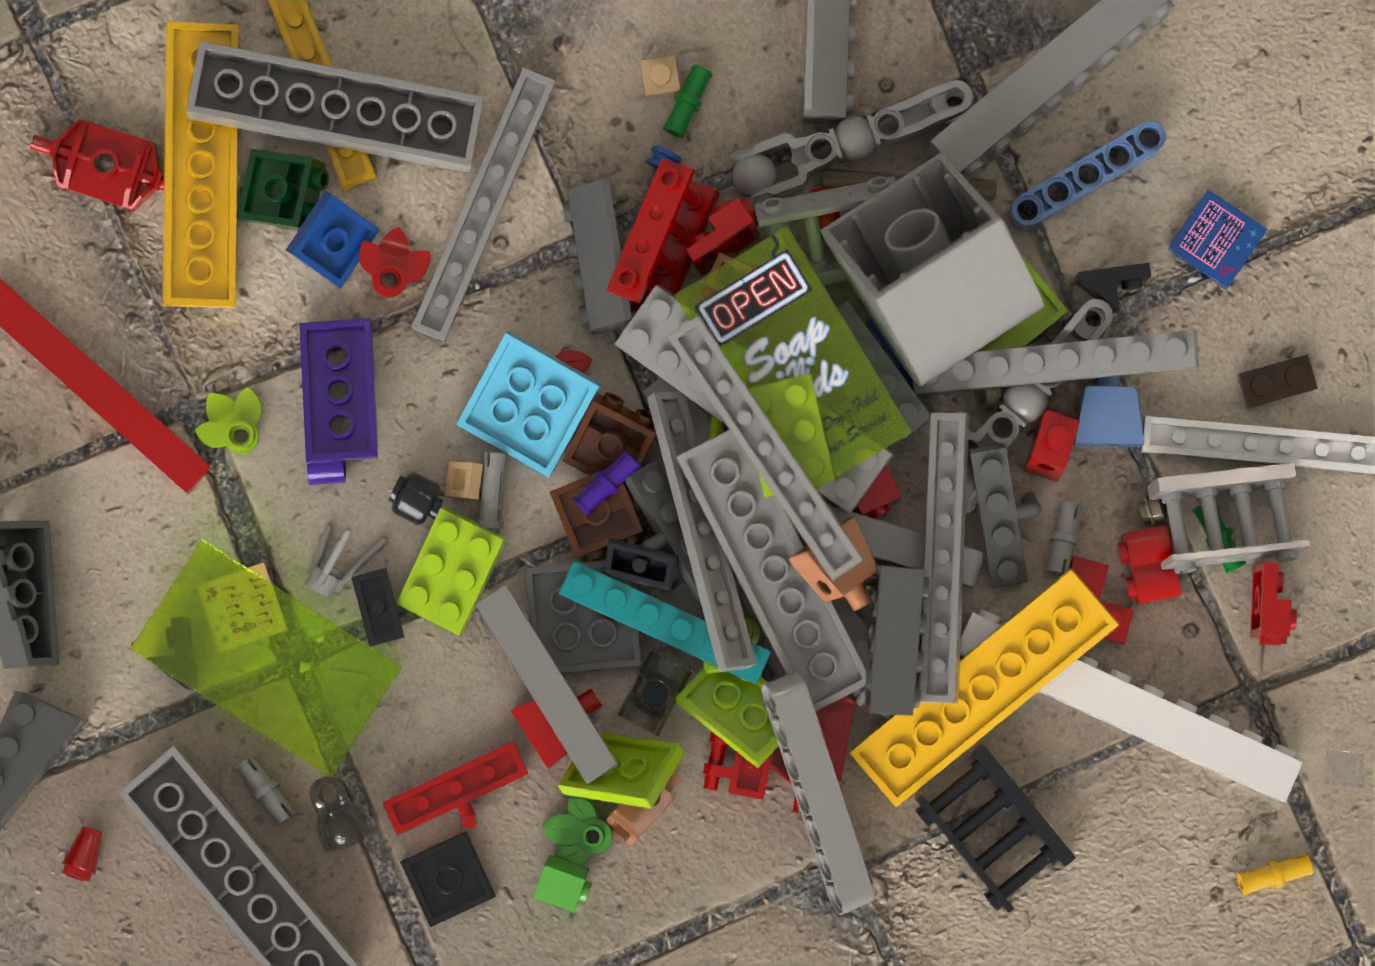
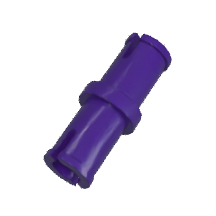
M625 449L604 471L599 470L595 474L596 479L573 498L574 502L589 516L610 494L615 495L619 491L618 486L641 467L640 463Z

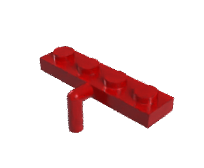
M513 741L382 803L397 835L455 808L460 813L462 825L470 829L478 824V818L470 801L522 778L529 773Z

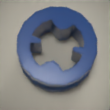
M652 146L653 156L646 159V164L657 169L662 158L675 163H680L682 158L667 149Z

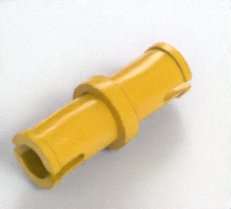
M1305 852L1299 856L1279 862L1273 859L1267 861L1266 866L1237 873V881L1243 895H1248V893L1271 886L1277 889L1283 887L1284 882L1313 875V867L1309 856Z

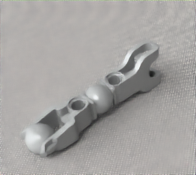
M952 80L925 90L910 99L886 107L877 112L873 118L871 114L866 115L867 119L858 116L847 117L834 130L833 128L828 129L829 134L821 132L794 139L791 134L783 133L757 143L753 147L734 151L728 157L736 162L732 171L733 184L741 194L749 197L748 201L752 207H754L753 204L762 203L766 199L778 198L804 189L808 184V177L831 167L838 159L840 163L844 162V159L850 161L864 160L874 152L876 147L881 149L882 144L892 145L947 128L972 107V90L965 82ZM951 99H958L962 102V104L959 106L950 107L948 106L947 101ZM887 118L896 120L899 124L898 130L891 135L883 134L879 130V124L882 120ZM823 142L830 145L832 148L831 154L825 159H817L811 153L812 148L818 143ZM784 148H790L792 152L791 162L798 168L799 174L796 177L775 184L777 179L776 167L772 160L765 155Z
M1100 299L1087 301L1051 344L1098 340L1113 320L1111 307L1107 302ZM1088 312L1096 313L1100 318V325L1095 327L1088 325L1085 314ZM1062 381L1007 386L1003 393L1002 404L998 407L1001 412L991 416L976 432L969 431L968 442L975 443L979 448L1005 443L1006 449H1008L1019 432V426L1023 429L1028 423L1037 421L1043 415L1044 410L1047 409L1048 398L1052 395L1050 390L1056 388ZM1004 418L1011 423L1012 433L1009 437L999 438L995 436L992 430V424L995 420ZM967 464L966 513L973 511L978 502L972 466ZM928 472L926 473L925 482H928Z

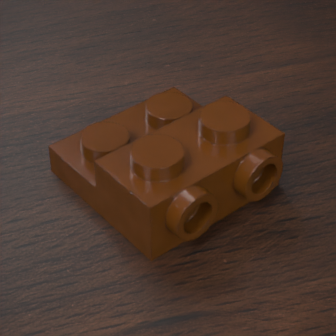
M606 392L604 396L598 393L592 400L562 461L591 475L599 470L606 469L626 449L641 465L657 436L651 413L643 409H637L635 413L623 406L625 402L621 397L610 392Z
M596 473L550 491L576 558L585 556L587 562L607 554L605 547H608L609 539L634 544L640 541L638 534L645 531L624 482L618 486L619 491L615 495L610 494L589 516L578 507L573 498L596 479Z

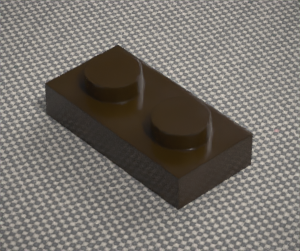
M1308 354L1237 375L1247 409L1318 389Z

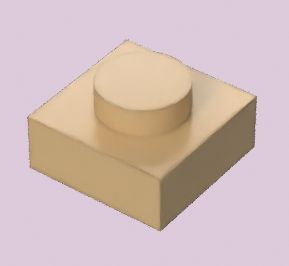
M675 56L640 61L645 98L680 92Z
M449 461L444 497L478 500L483 464Z

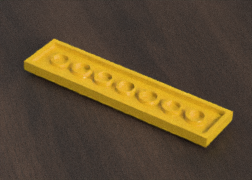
M167 21L165 31L162 306L235 308L237 128L187 119L186 110L199 42L238 48V25Z
M1070 568L960 659L958 704L920 702L919 708H914L913 716L893 715L854 746L849 754L893 805L897 807L1119 624L1075 571Z

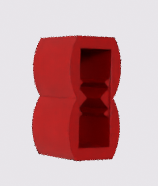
M1161 525L1121 535L1122 542L1117 543V551L1121 564L1127 563L1130 577L1125 578L1128 598H1135L1136 605L1181 596L1178 574H1175L1174 569L1162 570L1161 563L1173 555L1167 526Z

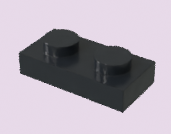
M387 568L351 577L369 647L405 638Z

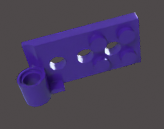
M371 318L299 323L305 455L309 485L346 483L345 460L378 458ZM340 348L347 352V359L344 363L333 365L327 361L328 354L333 349ZM336 383H344L349 387V392L345 398L336 400L330 397V388ZM339 417L347 418L351 422L350 429L344 434H335L331 431L332 422Z

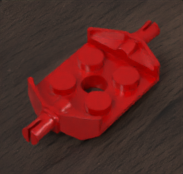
M82 119L69 126L58 140L54 139V141L37 135H34L32 138L35 143L31 142V150H36L52 157L56 183L62 190L67 189L127 208L132 212H135L156 191H164V174L161 173L157 146L154 142ZM104 154L113 156L115 160L114 168L107 173H101L96 169L97 159Z
M847 695L815 711L838 782L842 781L852 716L856 703ZM778 746L773 751L770 768L791 784ZM795 797L791 812L798 813L799 806Z

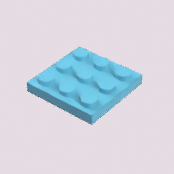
M508 330L456 425L549 478L597 394L601 383Z

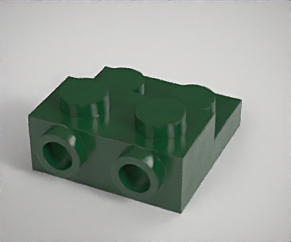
M251 149L237 211V219L273 225L280 229L298 231L317 203L320 190L323 191L327 188L329 174L325 169L326 164L312 157Z

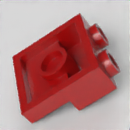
M737 198L733 202L726 200L717 205L712 211L713 215L708 218L714 231L710 234L707 231L699 234L690 242L691 246L686 249L691 261L702 277L712 270L719 252L738 253L761 238L757 230L759 225L756 212L747 198L742 201Z
M1263 562L1253 566L1250 638H1260L1259 645L1281 646V644H1287L1290 630L1296 629L1297 610L1296 608H1291L1292 600L1277 599V593H1282L1284 586L1283 571H1278V563Z

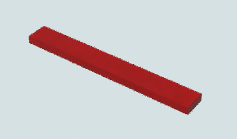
M0 279V327L182 490L189 494L212 467Z

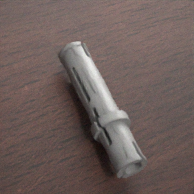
M484 452L479 520L475 519V523L500 535V529H503L504 522L501 521V506L507 454Z

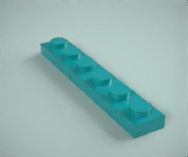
M573 561L559 595L718 667L706 621ZM751 642L756 665L747 669L727 672L756 685L771 651Z

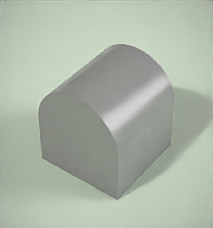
M942 152L820 230L874 326L908 375L920 387L1038 312L1044 306L1040 293L1002 219Z

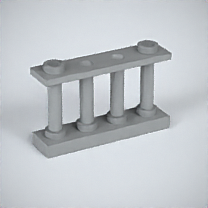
M879 176L870 179L868 182L783 199L769 198L762 203L753 205L759 227L769 226L770 235L774 234L779 241V247L775 255L787 249L783 223L799 219L805 220L810 256L795 260L810 287H816L847 280L833 253H824L818 216L840 212L841 217L896 182L894 176L888 178ZM771 237L772 247L774 249L776 244L773 238Z
M1288 463L1156 478L1147 486L1149 500L1162 499V503L1166 504L1175 555L1169 556L1161 563L1162 570L1174 569L1175 574L1193 572L1196 570V566L1272 557H1277L1278 562L1298 559L1299 554L1309 548L1310 544L1309 540L1292 541L1283 494L1286 484L1297 477L1295 464ZM1264 488V491L1269 493L1278 543L1258 545L1249 497L1252 489ZM1230 491L1231 496H1235L1244 547L1224 549L1215 497L1220 492ZM1196 495V499L1201 501L1210 551L1194 553L1189 551L1181 501L1184 500V496Z

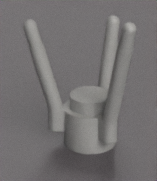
M327 524L313 563L306 572L310 576L305 585L327 598H330L334 591L341 593L351 577L387 542L386 537H381L339 579L338 576L341 571L335 568L334 564L352 531L350 528L345 529L329 559L325 562L322 561L333 528L332 524Z

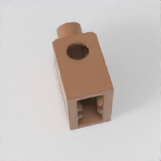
M855 517L839 521V523L864 560L836 580L832 581L808 544L788 559L822 600L828 602L845 596L855 611L872 600L862 582L876 572L877 566Z
M674 771L652 808L620 804L607 818L606 822L611 826L612 831L631 847L675 799L670 793L682 779Z

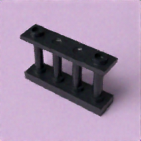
M981 745L970 754L975 760L970 764L972 768L930 803L927 802L923 795L917 797L915 801L919 807L915 811L928 827L933 823L980 879L988 889L984 896L994 909L998 911L1003 908L1007 913H1010L1015 908L1007 898L1050 863L1055 865L1058 862L1062 867H1066L1076 857L984 745ZM990 778L998 788L993 792L995 796L951 831L938 814L979 780L985 781ZM1013 806L1021 816L1016 820L1018 824L974 859L961 842L1002 808L1008 809ZM1035 834L1044 844L1040 848L1041 852L997 888L984 870L1027 835L1031 837Z

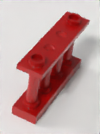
M664 158L659 163L606 289L608 293L633 301L631 310L637 313L656 285H662L678 296L692 263L686 249L691 246L690 242L696 236L705 232L709 222L708 218L712 215V211L721 194L714 188L691 181L695 173L694 169Z

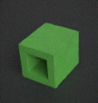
M549 854L533 898L575 912L578 902L586 903L592 882L586 879L590 868Z

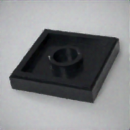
M467 831L400 861L430 927L496 897Z

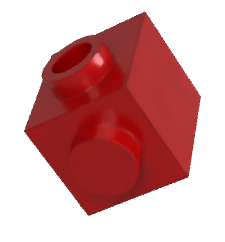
M887 466L884 467L853 512L858 511L863 516L868 514L870 518L875 519L889 512L888 505L901 498Z

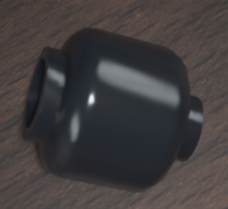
M411 472L406 477L400 475L388 499L392 503L391 509L395 515L416 525H422L428 517L435 520L444 500L438 498L440 493L439 484L416 472Z

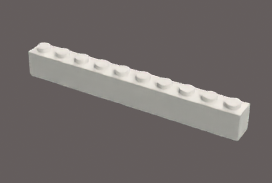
M982 609L979 614L970 613L961 632L960 656H965L1001 626L998 624L1000 617ZM1084 655L1079 657L1038 691L1279 802H1286L1303 762L1295 759L1296 752L1279 744H1276L1275 749L1262 744V736L1243 729L1242 734L1229 729V721L1210 714L1209 719L1196 714V706L1180 699L1177 700L1176 704L1163 699L1165 694L1163 691L1147 684L1144 685L1143 689L1130 684L1132 677L1112 669L1110 674L1097 669L1099 662Z

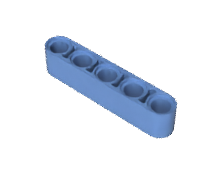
M1154 121L1143 122L1015 199L1009 210V219L1012 225L1019 230L1027 231L1033 229L1154 157L1166 141L1164 128ZM1142 132L1152 133L1156 137L1157 145L1152 148L1143 146L1140 143L1139 134ZM1112 150L1122 151L1126 156V164L1122 166L1112 164L1109 159V152ZM1082 168L1093 170L1096 175V182L1092 184L1083 183L1079 179L1078 171ZM1052 186L1061 187L1065 191L1066 199L1062 202L1052 201L1048 196V188ZM1022 204L1031 205L1036 213L1035 218L1029 221L1021 219L1018 216L1017 207Z

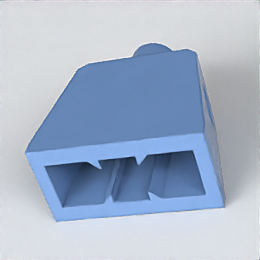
M1120 375L1098 377V386H1085L1082 389L1077 413L1080 424L1073 446L1141 447L1144 445V434L1136 387H1120Z

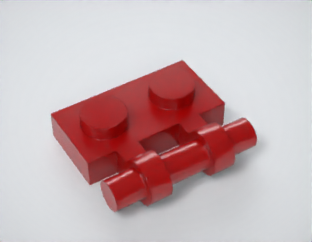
M711 731L709 742H712L709 761L704 763L702 772L706 774L703 788L717 791L719 779L724 777L730 779L728 793L763 800L772 754L757 768L736 751L733 768L724 767L722 764L726 745L728 744Z

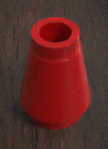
M84 826L81 827L80 833H78L61 863L64 865L63 875L83 882H90L91 876L96 875L102 832Z

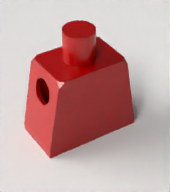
M1050 408L1045 409L1043 415L1039 418L1023 471L1058 482L1067 466L1080 420L1066 413Z
M591 688L577 697L587 715L602 707V704ZM535 700L511 710L547 769L553 767L567 754V751Z

